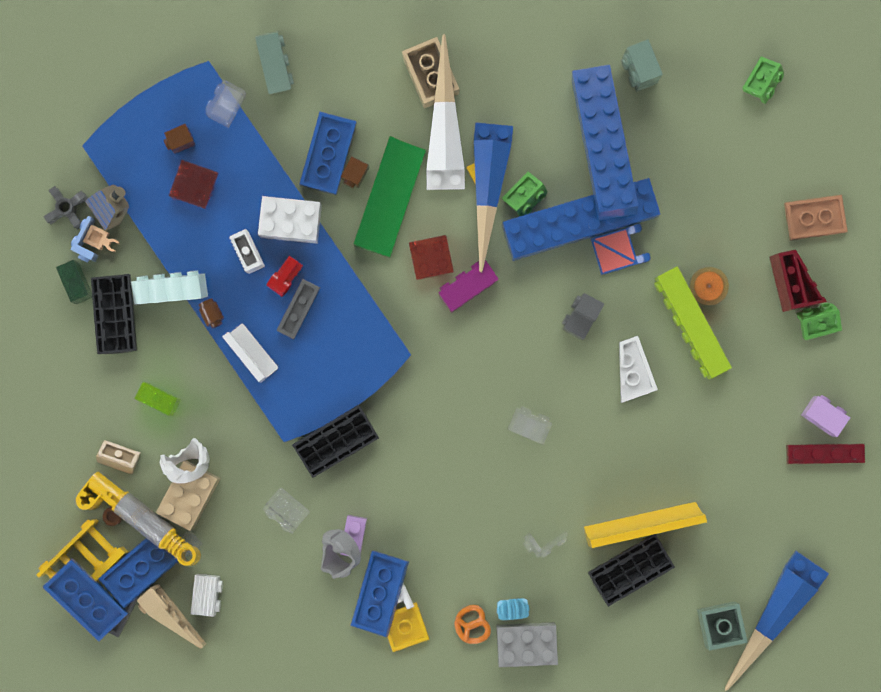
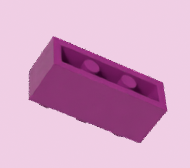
M486 260L482 272L479 271L478 261L471 266V271L468 273L463 271L455 277V282L452 284L447 282L439 288L441 291L438 295L451 313L499 280Z

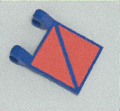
M640 224L591 238L601 275L650 261L649 253L639 256L635 255L630 235L641 232L642 227Z

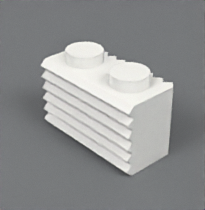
M247 229L230 236L229 239L246 273L250 274L265 267Z
M195 575L191 606L192 615L213 617L217 612H220L221 600H218V594L223 589V581H220V576Z

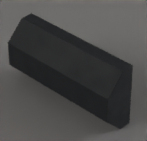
M131 275L91 277L97 354H119L137 351Z
M357 405L295 442L292 446L311 477L314 478L379 439L361 407Z
M653 534L592 569L588 574L609 607L672 570L675 566L657 535Z

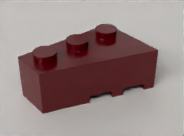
M796 249L777 253L769 257L782 312L827 302L825 297H822L818 291L816 282L808 274V269Z

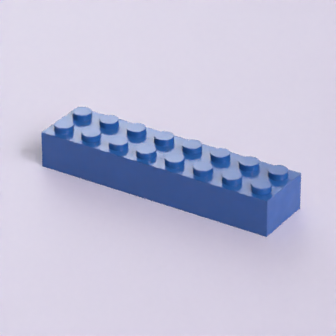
M610 65L572 71V86L598 220L635 215L638 211V202Z
M650 178L634 182L638 202V211L635 215L598 220L593 194L502 222L512 261L657 218L661 213Z

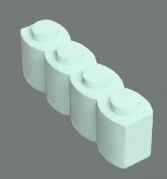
M198 270L189 271L187 275H182L181 272L170 273V277H165V274L153 275L151 279H148V275L138 276L136 281H131L134 304L208 297L205 274H199Z

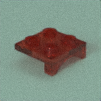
M181 160L169 197L206 209L208 201L213 195L212 191L215 190L214 185L219 173Z
M446 235L409 242L416 280L454 273Z

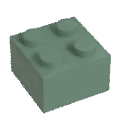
M649 39L627 47L621 62L624 70H628L630 75L628 80L631 87H635L637 92L657 84L663 73Z
M734 601L697 609L706 649L711 651L748 643L739 603Z

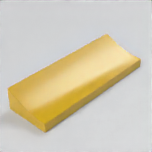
M692 502L585 526L584 530L588 546L595 548L707 523V519L697 503Z

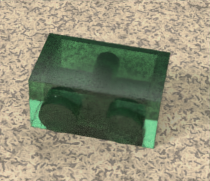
M71 260L56 267L71 303L79 304L92 298L91 289L79 262Z

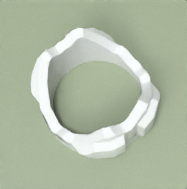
M193 438L186 448L181 449L179 454L175 456L170 455L169 457L160 455L159 463L163 474L167 475L171 482L188 483L205 474L209 467L210 457L206 447H203L202 443ZM199 459V463L193 472L183 471L176 467L182 461Z

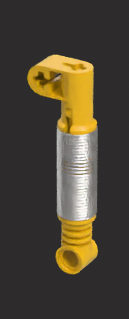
M100 472L92 475L78 493L76 504L80 509L95 510L104 500L112 507L114 513L129 523V525L160 549L168 550L169 553L177 558L180 564L192 566L199 562L201 553L198 548L186 542L181 536H178L176 529L168 524V522L150 510L128 491L124 492ZM90 490L93 491V492H94L96 495H98V496H97V497H92L93 494L90 493L89 491H90ZM187 551L192 552V559L190 561H187L185 557Z

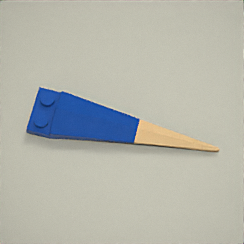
M475 122L474 162L479 271L482 272L512 145L513 126Z
M795 551L784 566L756 628L725 686V691L730 689L816 594L821 584L829 575L828 572L799 552Z

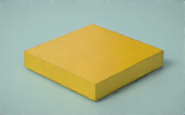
M417 602L413 603L414 607L407 610L406 606L395 610L388 635L392 652L429 640Z

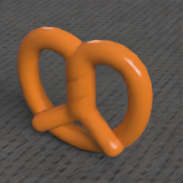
M469 605L458 612L454 623L456 633L462 641L469 644H478L489 638L491 627L485 620L484 610L480 606ZM470 611H477L479 613V618L468 623L462 620V617ZM484 626L485 633L482 636L469 638L470 630Z

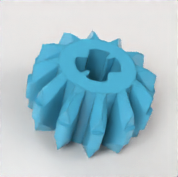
M525 598L500 600L497 602V614L500 620L523 619L529 616V605Z

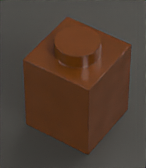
M186 124L164 132L166 136L164 143L167 149H171L174 154L196 145Z
M351 156L341 175L342 180H344L343 184L350 188H354V186L359 188L369 170V165Z

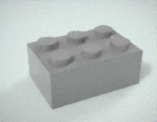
M554 622L496 625L499 667L558 665L556 624Z

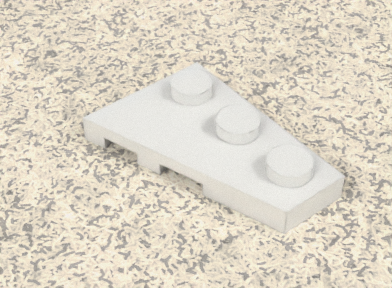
M636 336L619 342L621 403L658 390L639 337Z

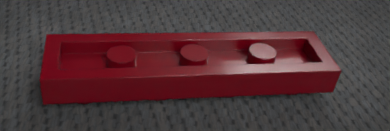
M865 444L786 445L787 464L865 463Z

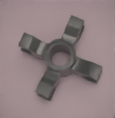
M56 186L52 187L48 191L56 200L55 210L43 216L44 219L52 225L64 216L78 230L81 220L76 215L77 206L84 203L88 197L84 192L80 191L71 199L64 198ZM69 203L70 209L67 212H63L62 207Z

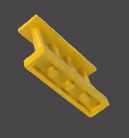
M88 519L80 527L82 530L50 562L45 561L38 568L40 571L36 576L40 578L47 574L52 578L56 574L52 567L60 560L64 565L71 559L66 554L75 547L94 566L95 572L91 577L98 582L99 578L119 562L128 551L124 546L114 548L94 528L99 521L97 519L91 521ZM87 533L108 552L109 558L105 562L99 561L80 541Z

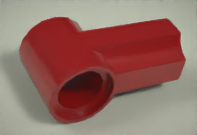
M289 256L279 271L272 275L266 286L283 297L290 289L293 279L297 276L303 265Z

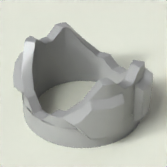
M340 529L329 530L323 534L321 570L330 573L333 579L344 578L350 575L351 570L358 566L361 560L360 550L356 542L348 533ZM337 553L349 555L352 563L345 562Z

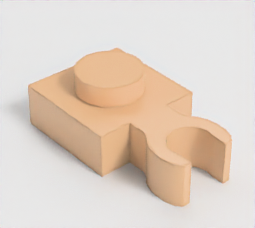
M93 225L90 226L83 240L84 243L101 251L106 246L109 251L116 252V250L111 249V244L114 242L120 244L115 239H108L110 233Z

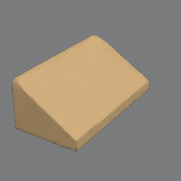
M104 440L96 457L97 462L133 474L140 452Z

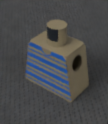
M116 185L103 188L85 200L105 231L120 225L129 208V204L124 198L125 190Z

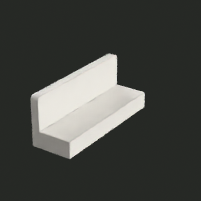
M244 324L239 325L231 333L227 332L222 336L258 382L261 383L278 369L275 362Z

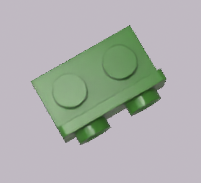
M761 56L744 84L743 91L760 98L761 102L766 104L768 99L773 97L777 84L783 80L784 70L782 65Z
M527 172L502 197V200L516 211L520 217L530 214L535 205L545 198L548 191L540 180L530 172Z
M824 303L816 308H805L801 312L796 313L797 318L800 320L802 336L805 340L842 331L839 309L832 303Z

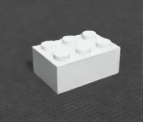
M262 196L258 235L260 238L318 244L322 205L320 202Z

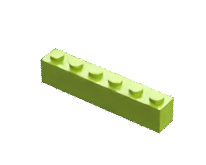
M678 266L657 276L654 285L659 293L662 292L666 308L668 310L671 309L675 325L677 327L680 326L683 333H681V336L686 344H690L692 348L690 350L691 355L695 361H699L701 365L699 369L702 375L709 380L731 369L732 367Z

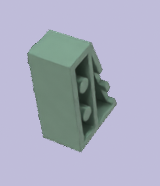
M279 31L257 35L255 40L268 93L273 94L290 90L294 80L292 73H288L287 66L290 64L288 55L284 54L282 48L285 46L283 35H279Z

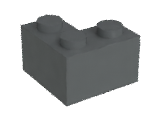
M583 293L581 296L578 295L571 305V308H573L571 315L567 314L562 322L565 325L562 330L583 341L593 322L596 321L604 303L586 293Z

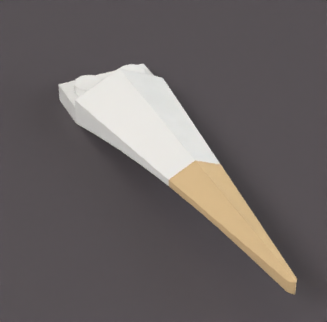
M445 34L442 36L427 162V190L465 189V169Z

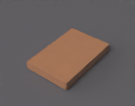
M842 195L784 203L790 241L848 232Z

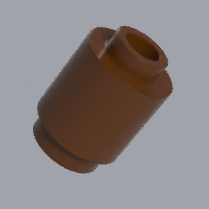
M213 298L199 304V312L207 327L211 326L213 329L223 324L224 316Z

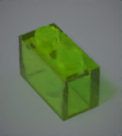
M144 381L134 398L168 416L174 415L181 401L180 398Z

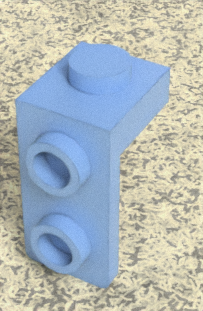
M90 216L81 222V230L78 236L73 238L70 249L78 253V258L87 263L89 260L96 262L99 256L82 247L84 244L83 240L90 226L95 223V219Z

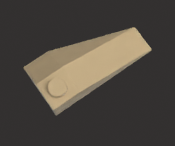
M159 584L151 587L137 600L139 603L138 607L144 614L147 613L150 617L201 649L206 645V642Z

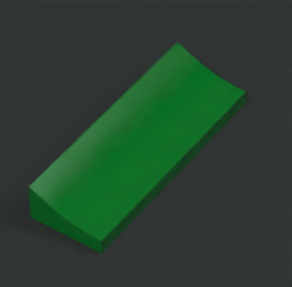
M389 136L353 243L355 247L391 258L426 153L425 149Z

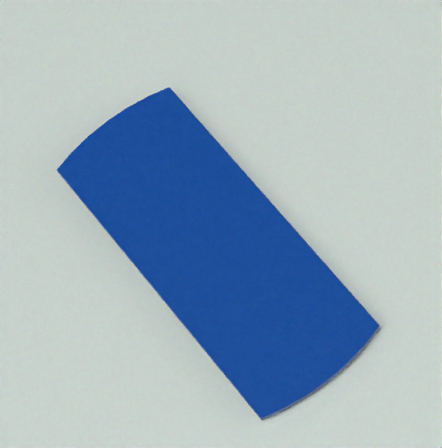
M209 61L182 70L138 94L109 117L82 145L108 185H116L125 190L124 198L129 204L127 213L169 274L181 272L182 275H187L189 271L198 270L199 274H205L208 297L187 301L283 442L309 434L355 406L360 405L394 376L411 356L321 223L318 244L260 238L258 229L262 196L304 200V198ZM186 124L196 145L174 154L171 149H167L164 143V139H166L164 132ZM244 229H247L265 265V267L250 274L244 271L243 265L239 260L240 258L229 239L230 236ZM290 256L302 264L303 267L293 279L290 289L281 297L266 285L272 275L279 271ZM302 279L320 287V290L295 339H292L276 330ZM213 298L214 302H217L224 316L223 324L213 329L211 326H206L199 312V304ZM241 324L245 325L278 366V369L261 383L258 382L222 337L227 332L231 333Z

